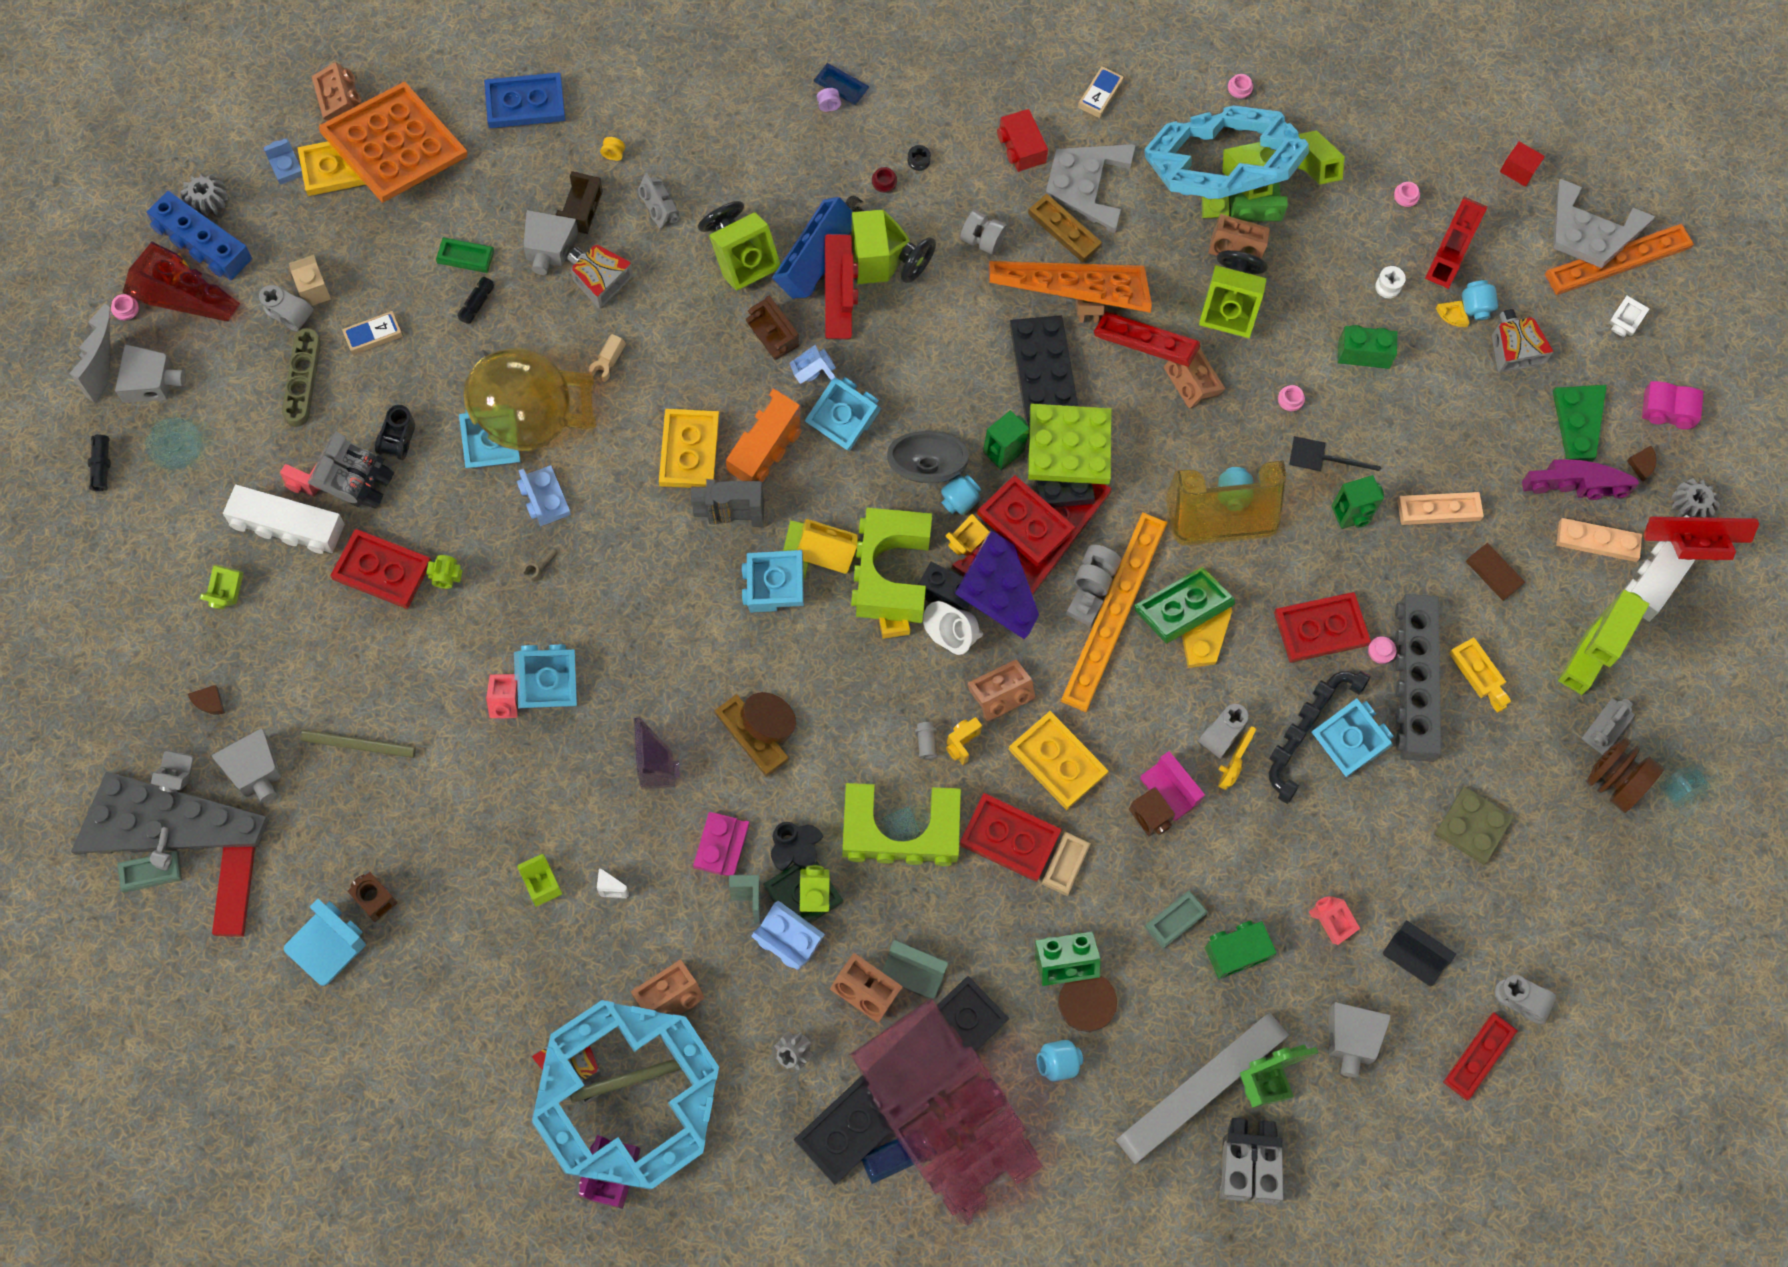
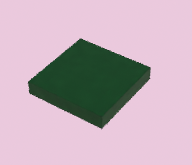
M794 864L763 884V887L774 903L780 901L810 924L828 913L800 911V870L806 869V867ZM829 880V911L842 904L843 899Z

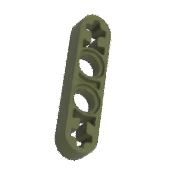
M309 328L299 330L294 337L282 406L284 419L287 424L293 427L302 426L308 421L321 341L316 331ZM307 338L312 339V341L308 343L307 347L309 353L305 352V346L303 344V342L307 341ZM304 360L311 362L307 370L300 371L297 369L299 362ZM299 384L307 386L303 394L296 395L293 393L295 386ZM294 402H298L300 413L295 418H292L290 413H294L296 408Z

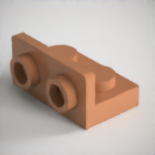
M334 62L312 76L321 113L325 120L329 121L360 105L361 97L356 91L354 84L355 76L350 69H345L337 62Z
M1201 349L1198 350L1189 367L1171 361L1164 365L1165 371L1188 408L1195 407L1201 399L1218 396L1225 390V387Z
M1017 659L967 683L969 691L982 707L983 716L986 721L1002 716L1004 713L1035 699L1032 679Z
M681 959L631 991L640 1008L670 1015H680L688 1009L695 1007L705 998L696 980Z

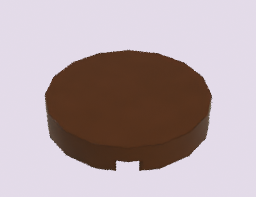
M760 692L751 695L743 704L740 712L741 717L743 716L745 729L754 738L764 743L771 744L772 741L784 742L791 736L796 726V717L791 706L782 698L772 693Z
M1102 976L1067 982L1059 993L1058 1007L1069 1026L1078 1031L1090 1033L1102 1029L1110 1023L1117 1009V996L1113 986Z

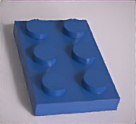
M560 72L484 79L489 128L566 121Z

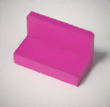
M1170 751L1162 755L1158 763L1140 777V780L1148 790L1154 787L1157 788L1176 814L1173 818L1174 821L1201 803L1205 796Z

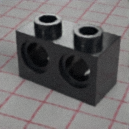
M931 561L918 585L926 586L925 600L930 603L941 601L958 610L968 612L973 607V605L955 594L964 577Z

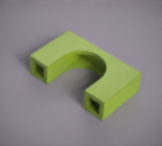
M1317 130L1298 134L1301 140L1305 139L1309 144V153L1298 166V169L1307 172L1319 185L1343 180L1345 156ZM1260 142L1224 149L1222 173L1225 176H1229L1239 163L1264 166L1276 150L1261 146ZM1273 184L1242 193L1248 199L1272 195Z
M867 507L866 518L860 517L859 534H864L863 542L858 541L856 558H861V566L855 565L854 582H859L858 590L852 591L851 606L856 607V617L879 619L880 617L885 618V620H908V622L922 623L926 586L890 582L878 574L873 563L881 553L893 548L929 551L932 513Z
M1624 589L1588 627L1558 681L1583 695L1591 687L1603 664L1611 667L1620 658L1650 604L1644 601L1640 595Z
M846 783L842 857H848V861L864 862L865 858H872L884 864L894 863V860H906V863L910 865H921L923 861H935L937 866H951L952 862L957 863L959 856L960 788L932 787L930 823L925 832L910 841H895L883 835L875 824L873 816L875 784Z

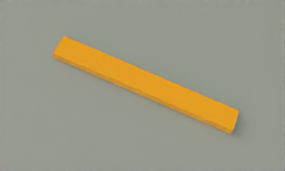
M1142 512L1062 696V703L1087 712L1168 522Z

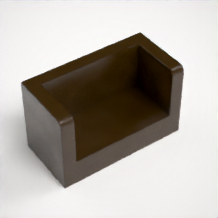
M571 171V189L563 211L557 210L556 216L576 219L578 232L588 234L603 193L601 178Z

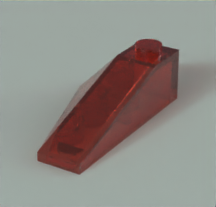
M152 241L129 268L122 293L147 305L229 322L240 306L239 302L219 286L209 284L202 279V273L196 268L191 270L183 264V258L177 253Z

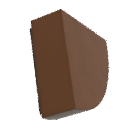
M1652 446L1634 454L1627 460L1642 482L1652 474L1657 461Z
M216 685L188 694L191 702L201 711L213 715L225 713Z

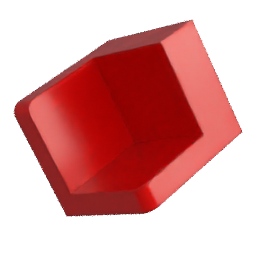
M1519 141L1507 157L1500 172L1526 187L1545 156Z

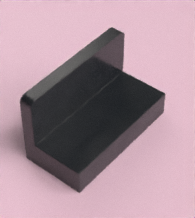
M1407 920L1399 926L1383 951L1384 956L1430 987L1435 984L1444 968L1456 956L1455 952Z

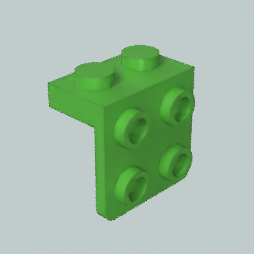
M1279 182L1273 184L1272 195L1248 199L1242 192L1230 195V217L1244 221H1282L1288 206L1287 196L1280 195Z
M1305 1044L1292 1049L1287 1047L1273 1052V1057L1266 1059L1264 1057L1250 1062V1068L1240 1072L1245 1086V1094L1250 1100L1252 1108L1283 1102L1293 1098L1294 1096L1283 1068L1318 1054L1317 1047L1307 1049Z

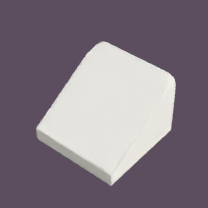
M599 869L597 890L601 897H629L626 885L604 870Z

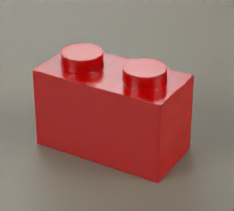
M1030 109L1001 117L997 135L1000 143H1005L1007 147L1006 152L1010 164H1014L1018 172L1045 164L1048 148Z

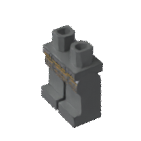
M707 479L706 487H691V506H693L694 517H708L709 524H717V520L723 523H730L733 520H751L752 527L763 528L765 502L762 481H720L715 483V479Z

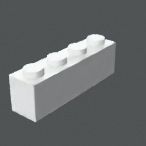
M239 485L234 486L223 512L229 526L235 530L242 532L246 529L252 530L260 537L271 539L272 536L280 538L282 542L291 546H297V544L305 545L309 550L322 554L324 551L334 552L345 525L338 513Z
M1659 541L1651 551L1655 555L1651 561L1648 559L1644 561L1637 571L1641 575L1637 581L1632 579L1625 588L1628 592L1640 595L1644 601L1650 604L1643 615V618L1649 622L1659 613L1695 561V559H1678L1671 541Z

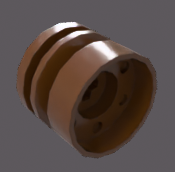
M1627 737L1610 746L1593 765L1591 774L1585 781L1590 786H1593L1602 778L1604 781L1597 789L1599 793H1603L1611 786L1616 789L1610 798V802L1623 813L1630 810L1642 798L1665 769L1650 756L1638 764L1635 761L1640 751L1638 746L1626 754L1624 751L1631 743Z

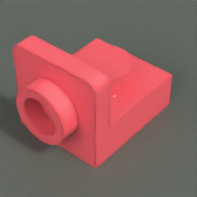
M490 674L486 696L490 718L518 717V688L515 674Z
M1332 896L1321 898L1316 902V907L1309 911L1312 918L1320 920L1333 944L1339 945L1360 929L1343 899Z

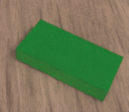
M443 237L436 262L437 264L488 273L494 254V247Z

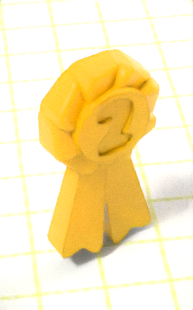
M1249 727L1247 732L1240 738L1227 767L1220 765L1218 770L1222 771L1223 774L1219 780L1218 787L1227 790L1237 780L1242 770L1243 761L1241 757L1252 740L1256 728Z

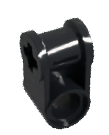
M394 405L387 411L381 431L376 438V454L386 453L394 455L399 460L406 458L415 430V421L406 406ZM406 418L404 423L395 424L399 419Z

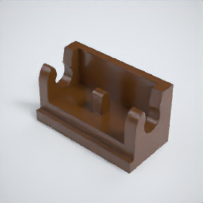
M770 295L748 310L750 316L746 318L747 324L774 360L799 347V334Z

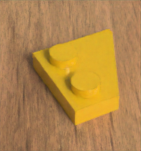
M1232 607L1182 635L1188 668L1216 664L1232 614Z

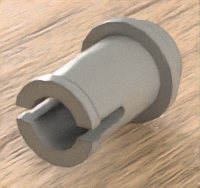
M932 722L918 723L917 729L914 731L918 735L919 758H936L935 733L937 728L934 727Z

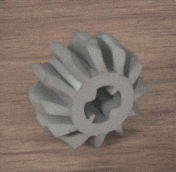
M201 172L199 178L191 175V182H183L184 190L180 191L182 200L206 218H208L210 212L218 216L217 208L225 209L224 201L228 200V194L223 182L220 179L217 180L213 174L206 177Z
M1692 478L1686 483H1681L1671 498L1674 501L1672 510L1680 511L1678 517L1688 515L1689 517L1713 518L1721 505L1717 502L1720 494L1713 493L1714 485L1707 487L1704 479L1697 483Z

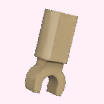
M613 334L609 336L598 355V361L593 362L589 367L590 376L593 377L596 371L603 370L602 381L606 382L609 379L610 367H614L626 346L622 338Z

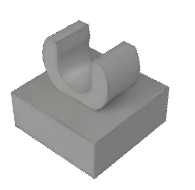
M1079 589L1066 615L1091 627L1103 604V600L1087 591Z

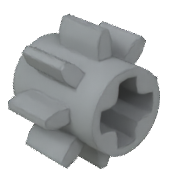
M788 1031L774 1045L778 1049L776 1059L786 1069L795 1066L797 1070H800L813 1057V1054L809 1052L812 1043L801 1032L792 1035Z

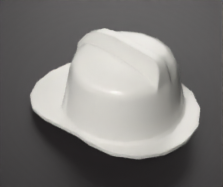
M941 601L932 602L926 607L923 615L925 630L935 643L956 655L965 654L970 646L983 636V632L979 629L978 621L972 613L958 610Z

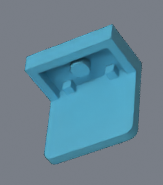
M317 899L310 906L315 915L284 945V952L319 985L326 986L366 946V943L359 937L363 932L351 920L345 924L339 918L342 912L329 901L325 905Z

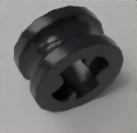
M923 145L911 147L907 160L910 168L916 171L927 169L930 165L931 157L929 149ZM916 155H922V161H916Z

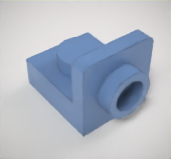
M287 138L274 141L264 147V151L280 185L303 176L302 169Z

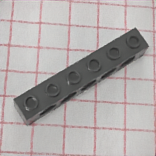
M1405 594L1400 603H1397L1395 607V619H1399V628L1395 634V644L1399 645L1400 654L1396 656L1395 669L1400 671V680L1397 681L1395 690L1396 697H1400V707H1397L1396 723L1400 724V733L1397 734L1396 749L1400 750V759L1435 762L1441 755L1439 596ZM1411 622L1418 623L1421 629L1413 627ZM1411 647L1419 649L1422 655L1415 654ZM1411 673L1418 674L1422 681L1415 680ZM1412 699L1420 701L1423 708L1416 707L1412 703ZM1412 726L1420 727L1423 734L1415 733Z

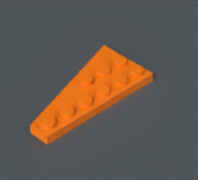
M989 261V283L1151 313L1152 301L1144 266Z

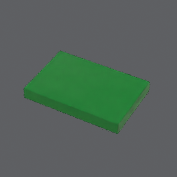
M1202 566L1134 606L1137 614L1168 644L1234 606L1235 598Z

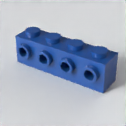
M167 191L146 212L151 220L150 226L159 235L164 233L168 235L170 241L179 249L184 247L189 250L192 258L199 263L203 261L207 263L209 269L218 277L224 275L229 280H232L252 260L246 245L170 191Z
M840 197L824 199L772 277L792 299L810 296L815 291V285L820 277L825 274V236L827 234H851L853 211Z

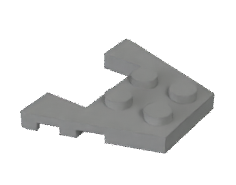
M1135 145L1056 149L1046 194L1058 204L1071 211L1075 210L1085 215L1091 222H1097L1107 227L1106 230L1115 233L1121 209L1096 204L1095 199L1103 165L1109 164L1130 169Z
M1560 179L1556 190V220L1554 223L1553 249L1603 268L1623 250L1625 245L1636 239L1645 228L1647 229L1655 217L1632 208L1625 225H1618L1610 220L1573 207L1582 187Z

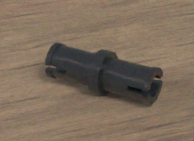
M96 434L91 436V458L88 459V467H90L89 489L95 492L108 490L107 476L108 468L111 467V460L108 459L110 438L106 435Z

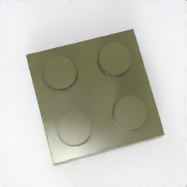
M1464 786L1436 830L1435 835L1485 865L1508 828L1513 816Z

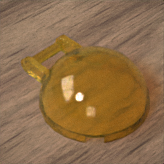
M507 348L492 352L482 358L471 369L464 384L465 408L474 425L478 423L489 434L487 437L489 440L505 448L518 451L534 450L549 445L550 441L558 436L564 427L590 429L597 426L592 408L591 386L594 384V376L587 373L559 370L547 357L533 350ZM568 385L581 387L582 415L569 413L570 396Z

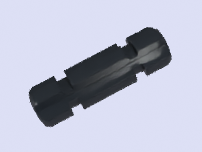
M482 277L477 283L478 287L473 289L464 303L466 306L462 307L457 314L461 322L466 324L472 322L475 317L473 314L478 313L488 297L486 294H490L494 288L491 279Z

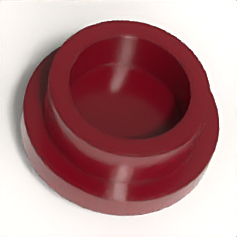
M881 167L872 175V186L879 192H890L897 185V176L890 168Z

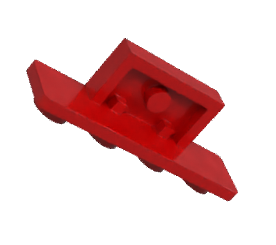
M827 234L825 236L826 339L849 340L852 337L853 305H858V289H853V279H858V262H853L851 235Z
M1652 516L1648 520L1643 537L1645 541H1671L1678 559L1733 560L1736 550L1732 543H1751L1758 529L1759 521L1756 518Z

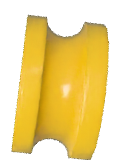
M606 137L603 140L600 153L606 159L619 161L623 157L626 146L620 139Z

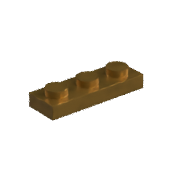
M1045 194L1029 208L1028 215L1082 263L1101 248L1102 242L1048 194Z
M736 694L715 709V715L767 778L787 763L789 757L777 742L772 741L771 744L764 743L754 738L745 729L743 716L741 717L740 714L744 702Z

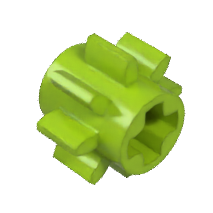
M439 555L435 562H428L426 574L429 575L428 579H432L431 583L435 587L450 589L453 586V582L460 583L463 570L460 569L461 565H457V559L454 557Z

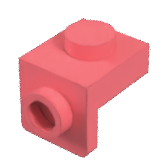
M285 464L280 471L285 482L284 485L292 492L299 493L302 491L314 497L317 491L321 490L307 483L313 470L310 474H307Z

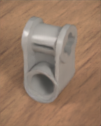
M275 285L265 286L259 293V300L264 306L265 313L295 332L302 328L314 311L307 301Z
M1231 704L1226 707L1216 721L1206 729L1198 742L1221 759L1231 748L1248 721V712L1245 707L1240 704ZM1237 717L1238 721L1234 723L1229 721L1230 718Z
M1512 975L1498 982L1494 990L1495 997L1501 1004L1537 1024L1546 1023L1557 998L1550 990L1538 986L1519 975Z

